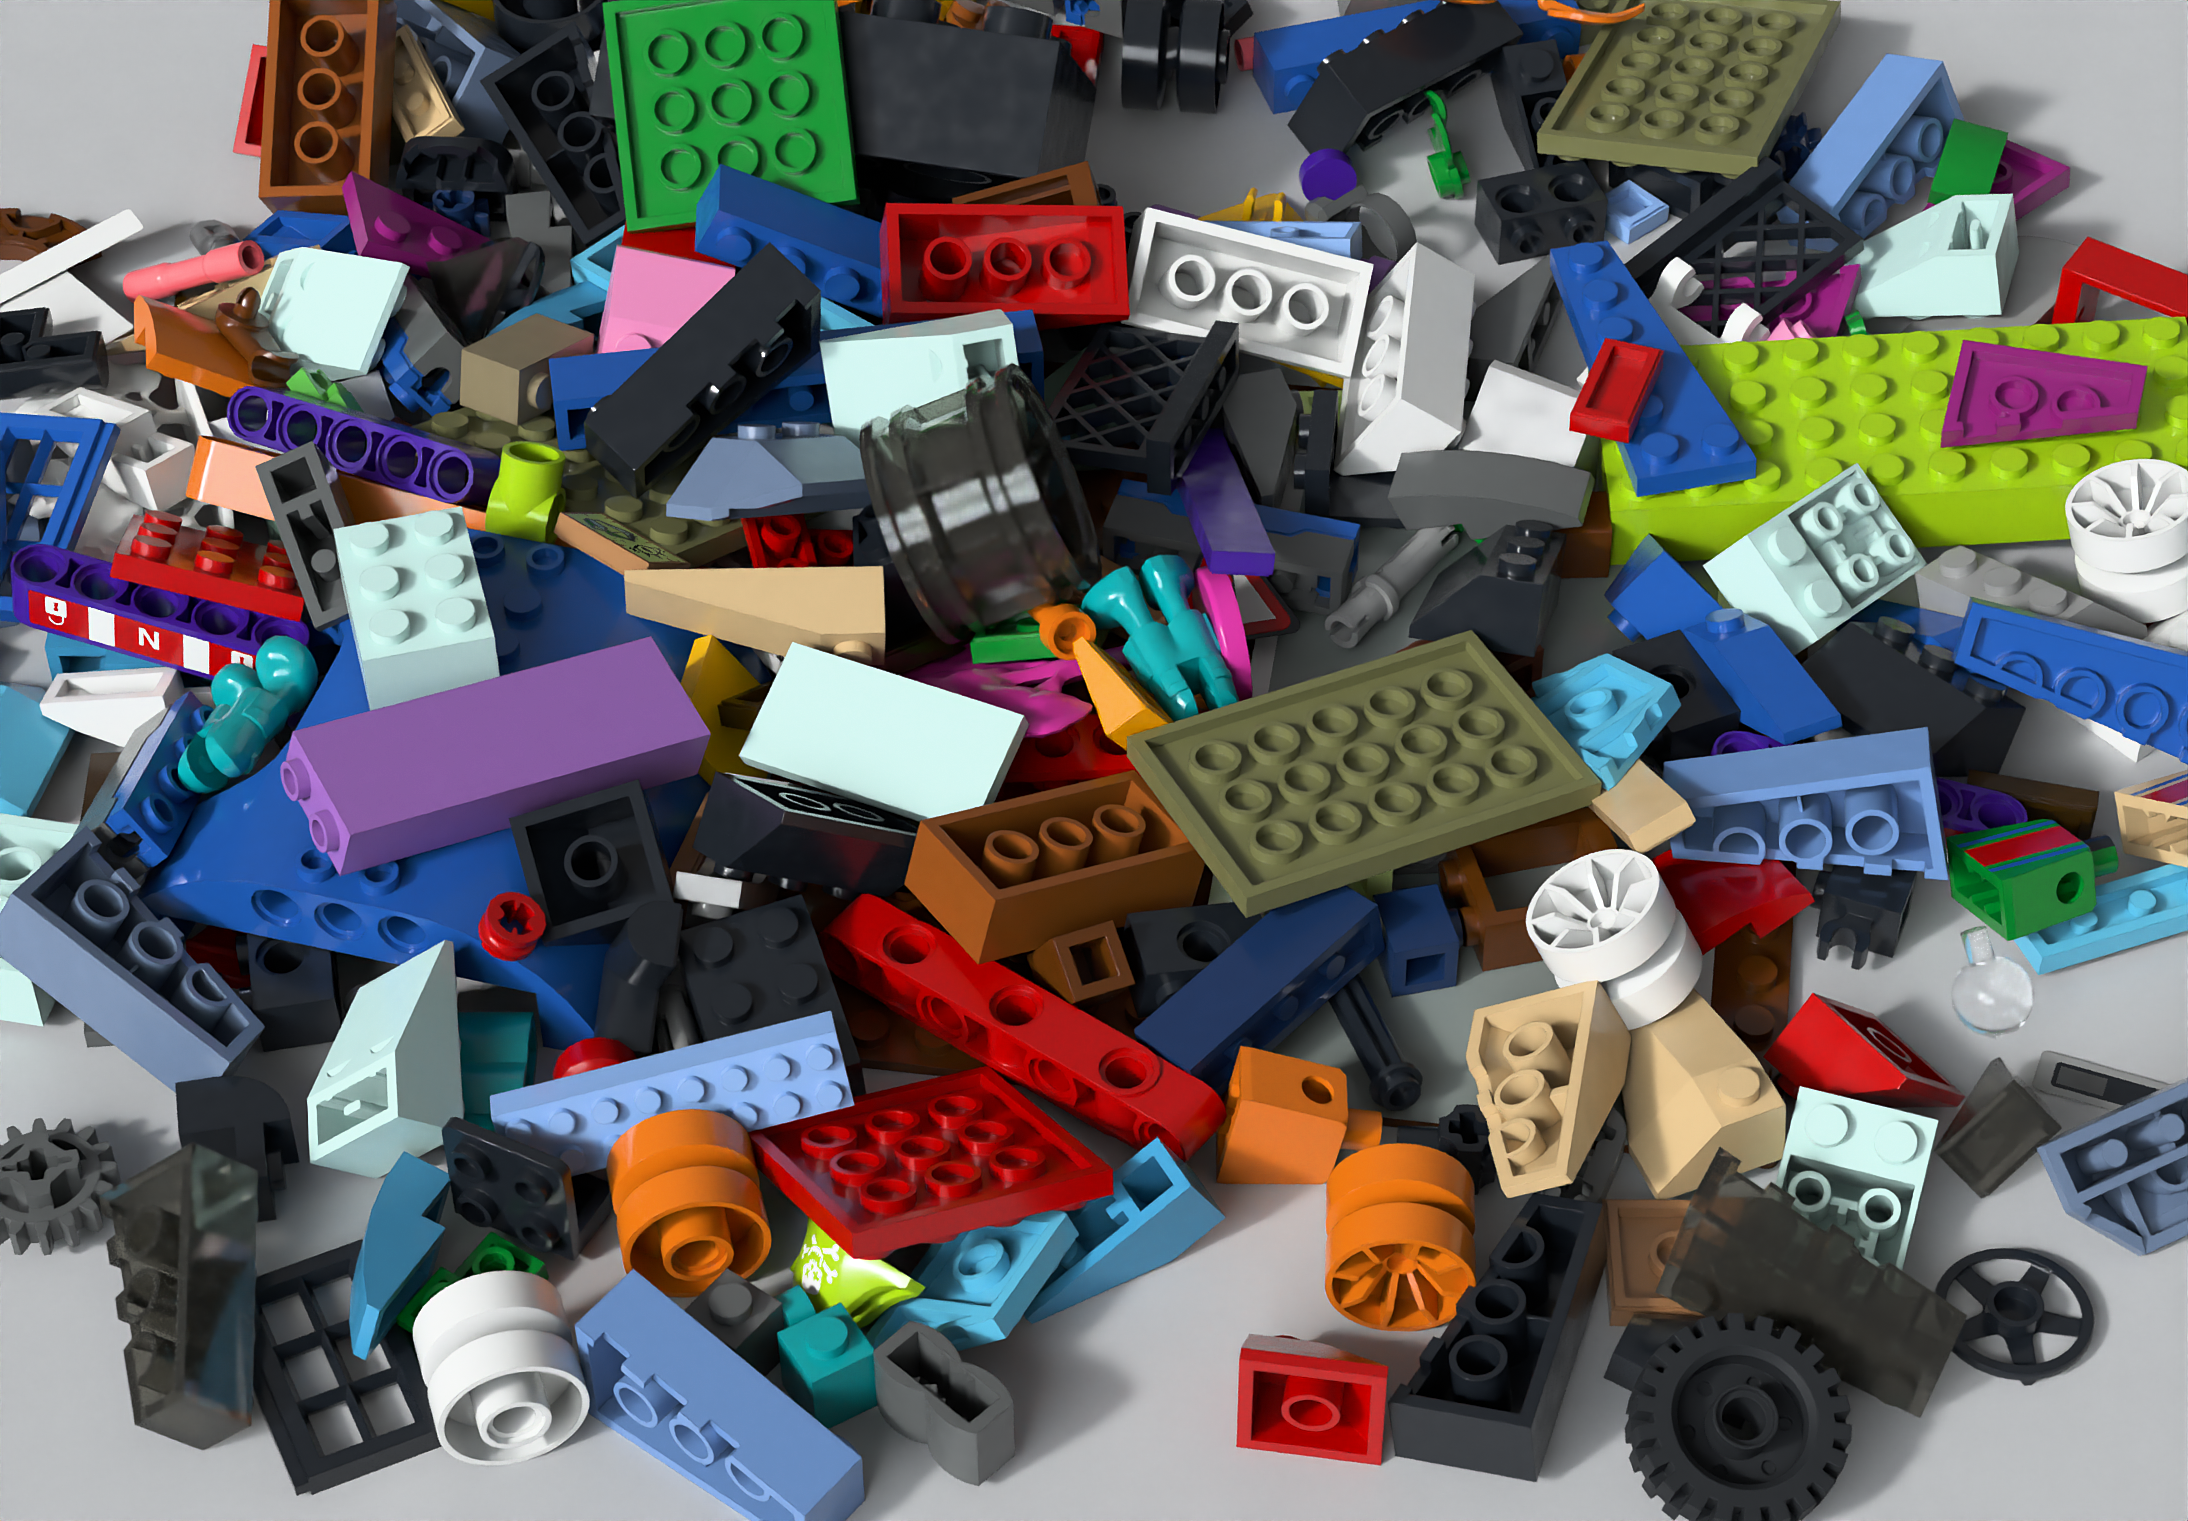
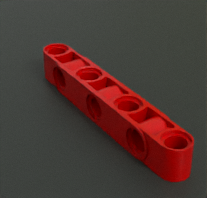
M861 894L817 935L827 967L833 974L884 1003L890 1010L1102 1133L1122 1141L1137 1151H1141L1158 1137L1187 1163L1226 1121L1227 1112L1224 1103L1219 1095L1203 1081L1155 1055L1144 1045L996 961L978 965L952 936L928 923L919 921L877 896Z

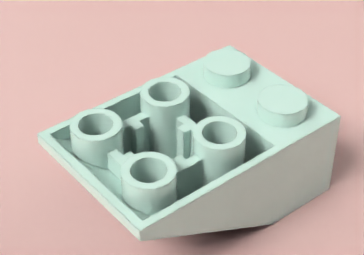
M2013 194L1954 195L1863 241L1864 250L1845 264H1860L1862 279L1850 313L1858 310L1863 320L1873 317L1905 316L1909 319L1920 320L1931 316L1955 315L1979 319L1989 315H2002L2019 255Z
M307 247L280 252L262 294L258 312L269 320L268 330L281 350L298 354L297 363L291 364L290 376L292 377L301 367L315 371L321 369L330 381L366 375L368 371H371L383 355L385 340L381 337L388 320L396 315L405 300L407 287L403 283L410 267L400 262Z
M1001 309L819 341L834 435L848 438L870 460L972 455L1030 444L1013 324Z
M1856 463L1744 536L1703 565V567L1731 608L1740 609L1743 613L1768 624L1794 656L1928 564L1879 495L1875 486L1870 482L1859 464Z
M444 940L358 989L307 1098L311 1164L377 1179L390 1172L404 1151L419 1157L443 1144L441 1130L451 1117H458L464 1120L465 1108L462 1099L460 1065L461 1042L458 1030L456 996L457 977L455 974L454 944L452 941Z
M1800 1086L1751 1279L1752 1289L1889 1324L1937 1137L1938 1120Z

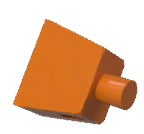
M1240 1046L1224 1099L1227 1118L1225 1123L1215 1132L1216 1183L1321 1185L1328 1181L1340 1149L1360 1151L1380 1145L1382 1134L1381 1112L1348 1108L1346 1074L1340 1068L1252 1047Z

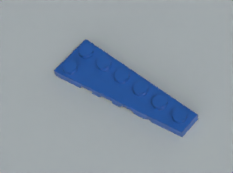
M1606 240L1550 249V269L1589 372L1605 338L1664 350L1663 368L1629 444L1616 441L1636 496L1641 497L1756 478L1757 460L1753 451L1610 243Z
M1970 596L1952 656L1954 663L2031 697L2049 701L2063 711L2084 720L2088 718L2120 732L2123 737L2145 746L2147 744L2179 758L2180 762L2188 765L2187 651Z

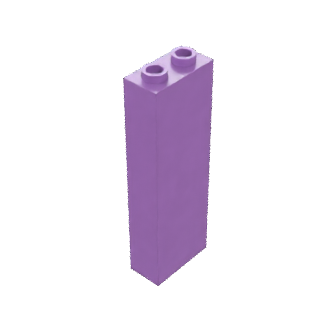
M650 636L293 731L287 758L281 764L280 773L286 794L292 801H299L309 819L310 833L316 848L321 853L327 852L340 876L511 828L509 818L639 779L643 789H648L697 775L711 733Z

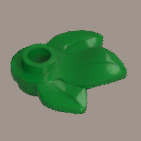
M1431 90L1425 91L1423 93L1432 106L1433 114H1431V117L1434 120V127L1429 128L1427 132L1435 154L1426 156L1433 183L1440 199L1453 195L1455 199L1464 197L1462 185L1470 183L1471 179L1461 151L1452 153L1446 129L1447 108L1437 93Z

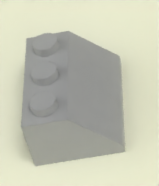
M1961 545L1945 551L1938 559L1915 572L1919 605L1922 609L1964 618L1971 596L2140 640L2148 636L2146 625Z

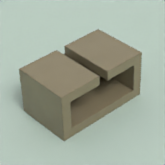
M536 313L463 348L461 351L460 405L516 426L550 410L553 396L548 359L593 354L594 334Z

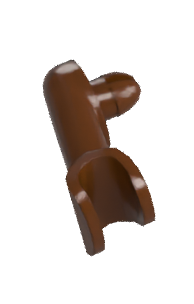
M246 287L239 293L236 303H221L218 305L215 316L216 326L248 362V375L253 384L288 389L289 387L286 382L291 378L290 367L291 364L297 363L299 356L296 352L281 350L268 330L269 320L258 312L261 304L259 292L253 287Z

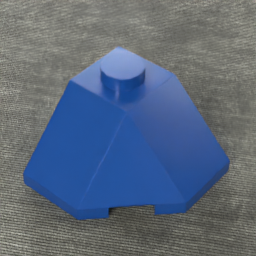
M1650 534L1640 542L1604 594L1609 603L1615 608L1607 618L1633 643L1641 635L1648 640L1679 629L1684 634L1685 628L1706 622L1705 617L1709 613L1725 609Z

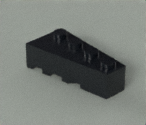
M573 21L489 74L480 82L581 241L588 249L625 225L626 214L617 135L588 115L597 62L594 52L576 22Z
M1539 1193L1531 1195L1489 1256L1490 1266L1475 1287L1469 1285L1456 1303L1457 1314L1440 1338L1433 1336L1419 1356L1420 1367L1408 1385L1401 1383L1388 1401L1395 1456L1537 1482L1607 1262L1603 1204Z

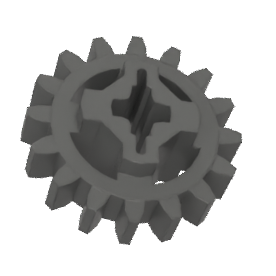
M42 1118L35 1119L32 1125V1132L22 1134L15 1126L6 1128L9 1141L0 1145V1245L10 1238L14 1253L22 1255L31 1243H39L45 1256L52 1254L54 1241L63 1238L73 1248L80 1245L78 1231L84 1227L100 1232L104 1228L100 1211L112 1212L117 1210L118 1203L115 1191L122 1188L117 1162H115L109 1141L99 1143L96 1130L91 1126L75 1134L72 1121L64 1118L55 1130H47Z

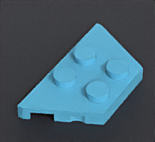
M1608 653L1580 663L1566 672L1555 673L1532 682L1536 696L1530 698L1602 782L1601 787L1606 790H1610L1618 784L1681 706L1671 683Z
M1050 1210L1027 1216L1020 1223L1013 1226H986L959 1233V1236L950 1242L932 1244L909 1276L926 1288L917 1297L900 1301L885 1310L865 1337L875 1350L909 1321H914L940 1332L953 1344L957 1352L1006 1339L1012 1329L1022 1319L1024 1312L1047 1279L1057 1269L1061 1259L1079 1233L1064 1211Z

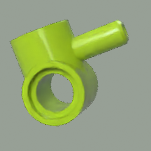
M529 441L510 442L503 446L499 476L492 488L486 510V532L555 544L557 534L553 532L560 512H565L566 492L564 488H561L566 457L561 450L550 445Z

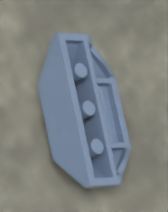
M782 422V433H776V425L740 424L738 425V436L711 438L666 503V516L718 521L861 509L877 500L888 499L890 477L845 436L819 434L818 422Z
M2188 1078L2065 1131L2036 1148L2065 1213L2138 1256L2146 1255L2188 1235Z

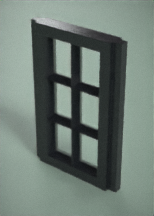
M362 1239L227 1287L228 1292L214 1296L217 1308L296 1496L309 1491L311 1495L442 1447L438 1440L428 1400V1387L422 1377L413 1334L400 1327L396 1322L380 1342L390 1368L352 1381L336 1342L351 1337L349 1319L328 1326L313 1292L314 1289L350 1277L351 1281H353L363 1242ZM299 1295L315 1332L277 1345L262 1308ZM323 1348L339 1387L301 1400L285 1361ZM398 1384L415 1423L377 1436L360 1397ZM347 1403L363 1442L325 1456L308 1416Z

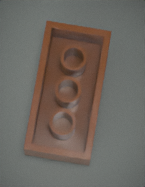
M270 0L258 197L273 214L277 210L348 216L342 186L351 171L388 188L397 5L393 0Z
M1135 770L920 820L904 884L979 965L1036 950L1053 937L1113 920L1115 928L1124 927L1127 913L1193 906L1205 862L1144 779Z

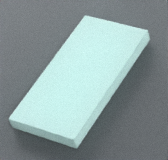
M792 642L739 756L746 765L920 822V820L994 803L1029 723L1022 714Z

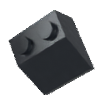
M639 779L509 818L530 897L540 905L545 914L546 927L541 936L545 947L612 944L631 914L640 905L650 901H668L679 904L678 899L673 898L674 884L652 807Z

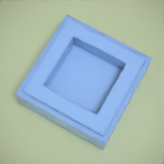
M1630 180L1605 193L1608 199L1605 230L1628 245L1668 222L1669 206Z

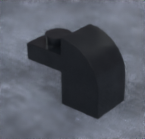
M218 1076L175 1083L178 1134L189 1179L238 1172L248 1223L277 1220L274 1191L287 1190L284 1165L300 1162L290 1112L284 1099L267 1084L242 1076Z

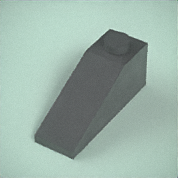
M1550 255L1546 256L1476 308L1471 320L1470 340L1473 341V348L1468 358L1466 374L1470 385L1464 401H1476L1487 370L1494 360L1531 373L1534 372L1563 304L1550 269Z
M1280 368L1239 375L1211 425L1212 428L1222 430L1253 503L1278 509L1281 507L1295 453L1296 426L1299 425L1300 414H1304L1303 403L1298 390L1289 389Z
M311 441L256 465L255 468L314 628L321 632L350 618L342 585L333 529L356 525V521L336 468L316 444Z

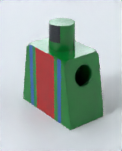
M2048 819L1946 837L1952 898L2006 941L2018 939L2091 912L2097 904L2095 878L2115 873L2119 866L2116 847L2108 835L2104 834L2080 840L2055 821Z

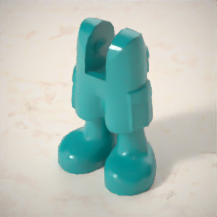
M1157 555L1148 558L1142 565L1139 580L1129 566L1116 569L1102 578L1085 595L1081 605L1082 611L1092 619L1095 627L1100 630L1123 626L1130 636L1122 650L1125 658L1136 674L1138 682L1149 693L1154 695L1161 708L1174 722L1198 715L1194 695L1201 694L1210 711L1239 702L1232 674L1227 669L1221 656L1219 642L1209 617L1206 613L1201 614L1197 609H1190L1187 597L1195 587L1194 573L1187 562L1180 556ZM1147 604L1153 610L1162 612L1168 626L1154 621Z
M273 636L267 639L257 652L256 671L239 663L226 664L218 671L211 684L212 699L216 708L212 711L202 729L195 734L179 761L178 777L188 790L196 793H209L220 790L228 784L230 778H238L243 773L245 775L249 773L258 763L264 747L284 729L287 718L293 713L299 712L308 704L318 682V669L312 654L306 646L288 636Z

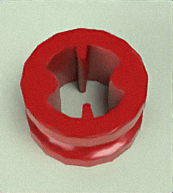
M518 892L498 894L488 904L486 912L482 915L478 925L482 947L493 957L503 961L515 962L525 959L533 952L537 941L546 927L545 914L539 904L524 894ZM503 917H507L508 924L513 919L517 920L524 928L521 934H517L516 927L511 932L503 928L500 924Z

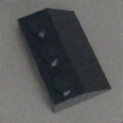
M1520 520L1516 522L1515 526H1503L1437 575L1410 624L1408 637L1437 641L1472 630L1488 650L1534 657L1558 605L1567 534L1552 532L1553 527L1550 524L1536 520Z
M1880 617L1878 622H1849L1801 664L1841 714V728L1855 737L1928 727L1936 777H1968L1969 769L1999 774L2026 710L2024 706L2004 694L2006 691L2004 684L1981 674L1966 671L1954 663L1952 658L1953 652L1939 646L1923 644L1913 637L1915 633L1914 628L1890 617Z
M715 772L692 848L716 861L713 869L716 873L734 880L752 882L754 873L769 876L768 881L786 889L806 892L808 883L822 885L821 890L827 894L844 900L854 901L861 893L889 897L905 885L919 826L895 813L846 797Z

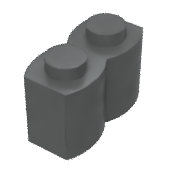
M909 1321L873 1350L876 1399L882 1417L901 1435L913 1441L928 1444L930 1453L935 1461L951 1476L965 1483L980 1486L1015 1456L1014 1403L1008 1389L996 1376L974 1364L961 1362L956 1348L940 1332L922 1323Z

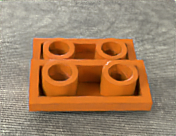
M142 295L137 296L134 301L135 343L146 347L147 369L159 372L169 378L179 379L214 391L224 397H232L238 389L245 386L265 387L251 382L248 375V362L222 335L215 321Z

